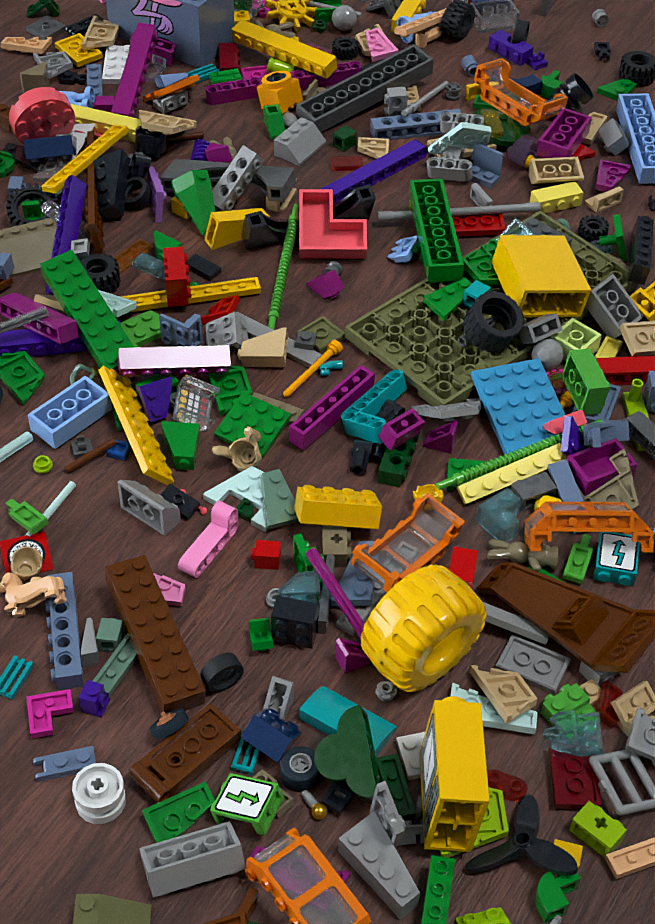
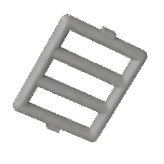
M627 749L595 755L589 758V762L600 781L598 786L602 792H606L618 815L655 808V785L638 757L641 755ZM630 759L652 799L641 800L620 760ZM611 762L632 801L631 804H622L601 766L602 763Z

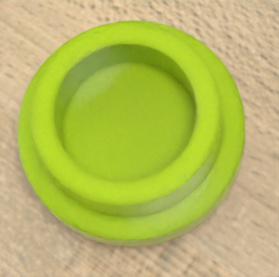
M44 455L38 456L33 463V468L37 473H47L53 467L51 459Z

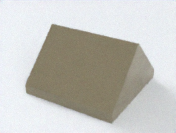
M46 62L20 73L23 94L35 88L50 87Z

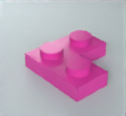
M71 689L27 696L31 738L54 735L52 716L74 712Z

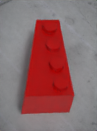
M183 247L163 248L168 307L189 305L188 298L192 297L191 287L187 288V286H190V276H186L189 275L187 253H184Z

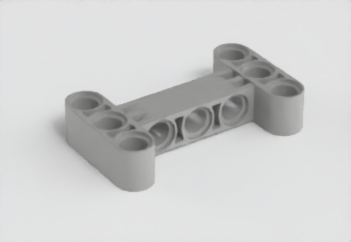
M445 112L439 116L440 130L443 133H448L461 122L484 125V118L481 115ZM448 146L443 158H429L427 160L428 176L433 179L471 180L473 177L472 163L469 160L462 159L465 148Z

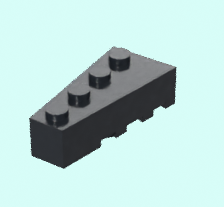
M121 148L93 160L99 211L108 221L124 216L126 202L124 195L128 187L126 180L130 172L128 165L131 164V158Z

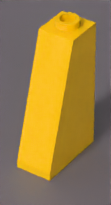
M263 208L211 212L204 241L212 250L242 240L241 235L246 214L262 211L266 216H270Z

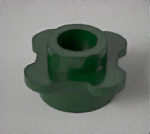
M315 20L312 28L316 32H324L328 22Z

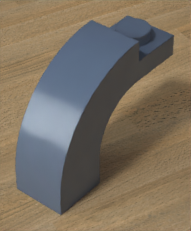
M628 420L600 421L583 425L584 445L601 447V443L615 438L618 441L629 440Z

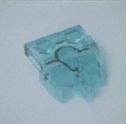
M575 710L558 712L549 718L555 726L546 728L542 736L546 740L553 741L551 742V749L581 757L604 754L599 712L577 715Z

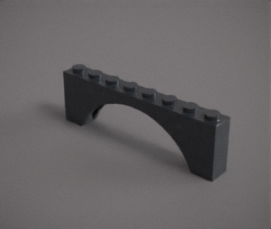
M366 185L354 188L345 198L334 204L333 219L369 220L376 200L371 186ZM262 211L246 214L241 235L246 249L249 250L284 241L289 219L271 218L263 214ZM298 223V227H297L296 237H295V238H298V237H299V223Z

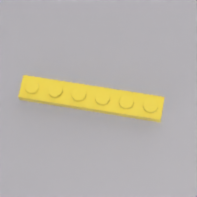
M561 443L458 486L457 490L464 505L509 487L517 480H523L534 474L548 470V464L566 460L567 456L560 452Z

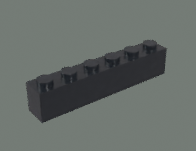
M637 216L631 234L628 281L645 285L651 270L654 220L648 216Z

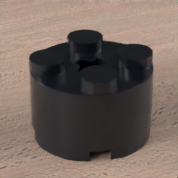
M142 126L137 127L135 130L136 153L142 152L143 154H151L152 157H159L161 153L167 150V135L159 131L150 132L148 129H143Z

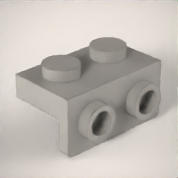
M186 90L170 96L167 94L153 100V106L163 114L188 104V93Z

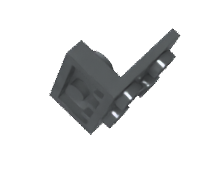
M373 0L369 3L366 11L385 7L386 13L391 19L403 0Z

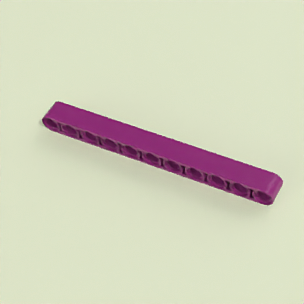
M358 61L337 64V69L328 78L304 69L291 71L290 73L292 78L299 79L301 90H307L309 84H312L315 79L318 80V87L336 85L361 72L362 64ZM264 76L208 85L205 88L206 103L218 105L259 98L257 86L262 84L261 79Z

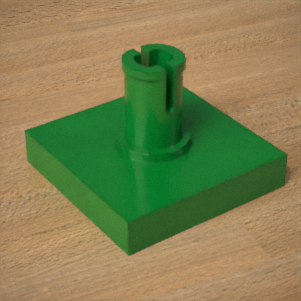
M620 214L613 215L615 232L612 235L599 236L601 247L613 244L618 245L620 259L627 261Z

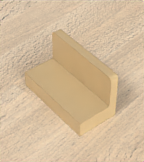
M619 186L610 191L600 193L585 200V204L596 213L621 203L624 189Z

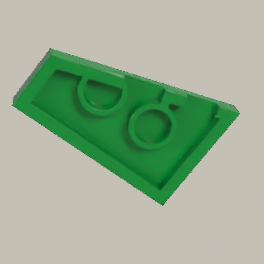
M205 781L143 809L142 814L155 842L158 843L183 835L211 809L212 803L215 800Z

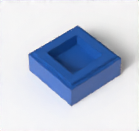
M116 440L117 444L108 449L107 457L125 461L132 449L131 444Z

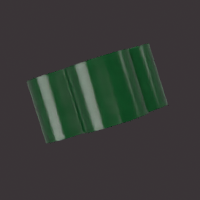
M357 705L347 709L338 721V733L325 737L318 744L315 751V764L319 772L330 783L341 788H351L361 800L372 805L376 785L381 783L369 718L361 705Z

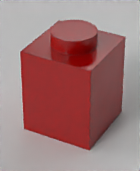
M256 540V547L251 550V560H254L255 568L279 570L281 542Z

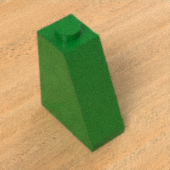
M162 421V437L175 469L194 470L200 441V425L198 423Z

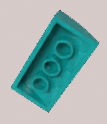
M321 686L299 709V719L327 735L338 733V721L347 709L357 706V704L327 687ZM363 708L369 718L377 757L396 731L397 726Z

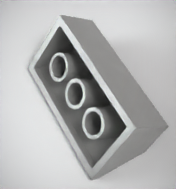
M230 821L139 848L153 897L165 896L170 892L187 889L193 885L205 881L210 882L216 878L228 874L233 875L246 869L241 843Z

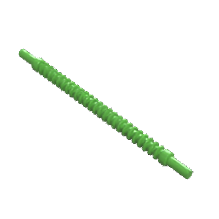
M294 204L292 215L289 216L276 276L277 279L269 309L268 327L273 330L279 318L299 223V204Z
M583 425L578 426L582 435L584 436ZM563 432L555 434V437L550 436V438L547 437L545 440L542 439L541 442L537 441L536 444L532 443V445L524 446L522 449L519 448L517 451L514 450L513 453L509 452L508 455L499 456V459L494 458V460L491 459L484 464L481 463L480 466L476 465L475 468L471 467L470 470L461 471V474L457 472L451 478L436 483V488L441 490L454 484L460 485L463 481L467 482L468 479L477 478V475L482 476V473H490L492 470L500 469L501 466L504 467L506 464L514 463L515 460L518 461L561 443Z

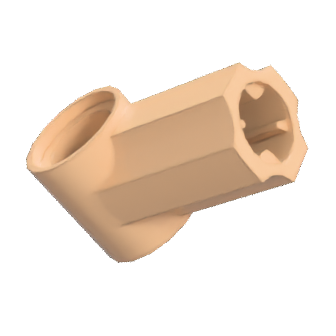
M435 25L426 30L418 31L415 34V45L419 48H424L428 42L440 37L441 31L439 27Z

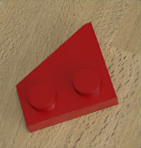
M234 295L219 300L216 305L208 309L209 315L201 316V324L209 323L233 313L240 302L239 296Z

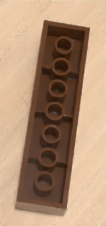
M142 555L105 566V581L161 713L165 712L167 714L179 708L188 710L203 705L205 703L206 690L146 556Z

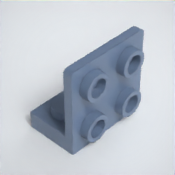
M476 143L474 145L473 177L471 181L491 189L501 179L504 154Z
M195 313L185 323L164 314L159 316L161 341L173 347L199 346L203 342L200 315Z

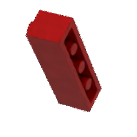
M655 356L596 358L606 380L612 385H631L634 379H640L643 381V384H646L648 372L655 371Z

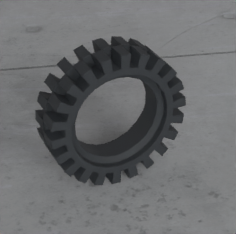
M27 183L28 188L21 185V190L16 188L14 189L15 194L13 192L10 193L11 198L8 197L6 208L9 221L13 226L52 217L55 218L56 222L58 221L59 205L55 193L42 191V187L39 188L38 183H35L34 187H32L31 183ZM29 198L42 199L48 205L46 214L36 220L22 218L18 213V208L22 201Z

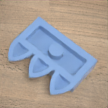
M418 235L396 241L395 243L398 246L392 248L393 253L387 257L394 260L395 263L410 261L414 254L411 249L419 242Z

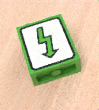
M230 773L227 780L222 784L217 799L212 803L210 812L218 825L222 824L225 817L252 823L256 833L265 836L284 799V795L278 783Z

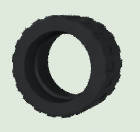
M496 291L485 292L475 300L464 316V332L469 341L481 350L487 352L503 351L522 330L524 315L520 306L510 296ZM482 314H489L497 318L502 324L504 331L490 326Z

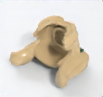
M249 426L244 429L246 437L234 441L229 448L225 446H213L212 448L213 454L231 458L232 464L240 472L251 466H258L262 462L258 446L261 434Z

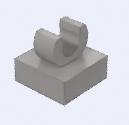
M88 238L71 241V250H73L77 258L82 260L81 258L89 256L90 242Z

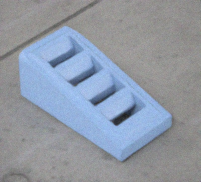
M188 73L158 75L154 79L157 87L162 88L187 78Z

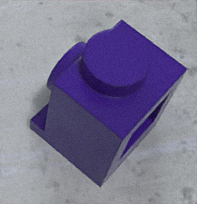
M87 680L79 696L81 712L102 718L110 702V698L105 694L104 684Z

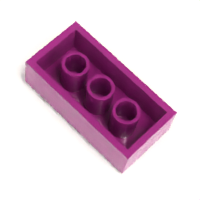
M563 108L539 139L536 156L542 158L572 157L588 135L592 117Z

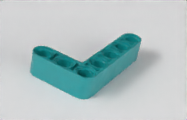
M397 369L389 372L341 414L344 430L347 434L374 443H383L379 435L386 421L375 415L381 411V407L386 400L394 401L406 391L407 385L402 370Z

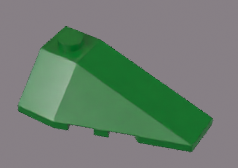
M191 170L172 180L171 183L176 198L182 202L184 210L189 212L193 218V223L201 235L205 236L210 214L215 212L211 181L207 170Z

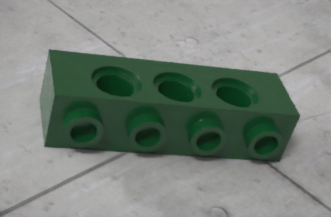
M420 432L417 436L391 451L386 446L378 471V483L400 488L402 480L406 481L408 474L406 468L411 466V453H415L417 444L415 439L419 440Z

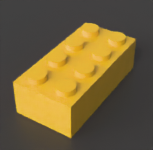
M304 485L303 487H297L294 510L299 522L304 524L379 529L382 505L376 494L370 490L358 492L350 488L335 490L332 487H323L321 489L311 485Z

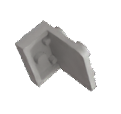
M236 312L211 321L205 326L207 346L229 345V347L234 346L236 349H241L242 342L249 340L247 335L248 323Z

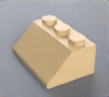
M578 157L531 159L528 173L531 184L579 182L584 180Z

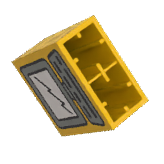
M451 696L442 700H434L419 752L424 849L471 852L490 802L481 703L466 702L461 697Z

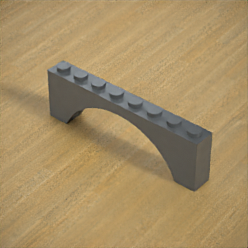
M173 159L160 177L163 191L174 193L172 180L191 170H207L211 182L219 181L231 163ZM261 165L248 184L262 190L267 195L269 201L284 202L296 183L295 168Z

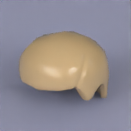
M29 546L19 548L12 555L11 571L24 580L36 577L42 568V555L37 549Z

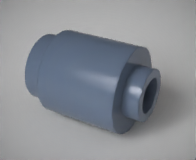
M467 55L461 60V65L466 74L473 77L475 76L478 63L474 56Z

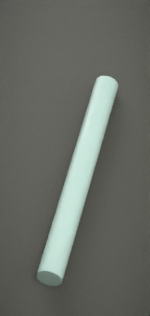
M70 481L42 515L49 519L73 491L76 484ZM29 531L26 533V535L31 537L32 534Z

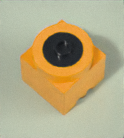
M288 71L269 73L261 79L262 84L257 86L262 109L263 106L279 104L283 114L288 111V108L292 109L295 105L303 102L299 79L292 78L291 73Z

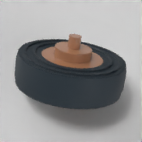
M183 708L173 710L167 714L162 712V717L154 722L149 730L155 740L163 739L182 728L189 720L188 715Z

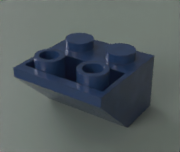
M265 708L254 714L241 738L276 762H279L283 754L291 749L299 739L302 732L298 730L299 727L293 722H286L281 719L277 711Z

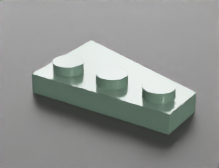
M280 469L262 473L260 479L262 496L265 502L266 529L269 530L299 522L294 510L295 499Z

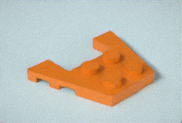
M198 74L189 76L179 82L142 96L144 102H147L165 94L169 96L176 94L184 89L195 86V82L200 80Z

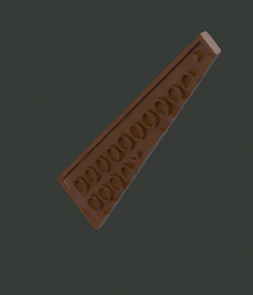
M93 130L87 131L85 149L96 140ZM92 162L85 168V209L87 214L85 215L87 222L85 225L87 233H90L91 248L95 249L93 254H105L103 216L99 211L94 162Z

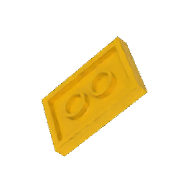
M80 33L55 42V48L60 52H65L77 67H82L85 64L103 58L102 52L97 48L82 49L81 44L84 36Z

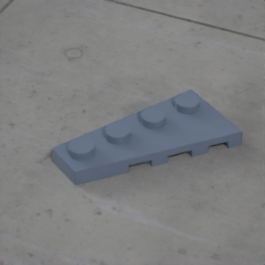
M359 541L358 545L366 543L370 548L375 541ZM352 555L339 581V585L353 606L372 605L375 581L351 564L354 556ZM379 555L373 559L376 563H378ZM365 565L364 568L376 577V572ZM332 596L330 599L331 606H338Z

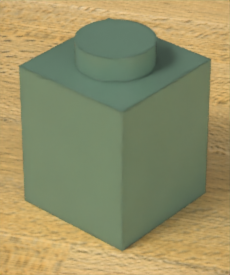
M101 618L96 636L98 651L114 652L124 635L122 620Z

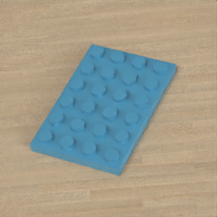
M540 358L471 372L470 376L504 454L508 455L509 452L513 453L514 450L517 451L524 446L527 447V445H532V443L536 444L537 441L541 442L542 439L545 440L547 437H555V434L547 431L543 426L551 420L565 416V413Z

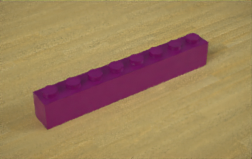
M139 22L137 24L111 113L135 118V108H138L139 104L138 97L141 96L142 85L145 84V73H148V63H151L152 60L151 52H154L155 40L157 41L158 31H156V26L153 24Z

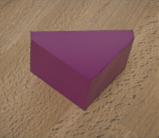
M211 143L205 150L207 161L225 163L233 161L227 145Z
M454 420L429 431L423 446L451 454L456 442L458 422Z
M341 638L336 640L335 658L345 674L372 663L362 650L361 643Z

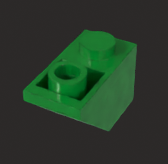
M279 104L263 106L264 123L270 139H276L285 131Z

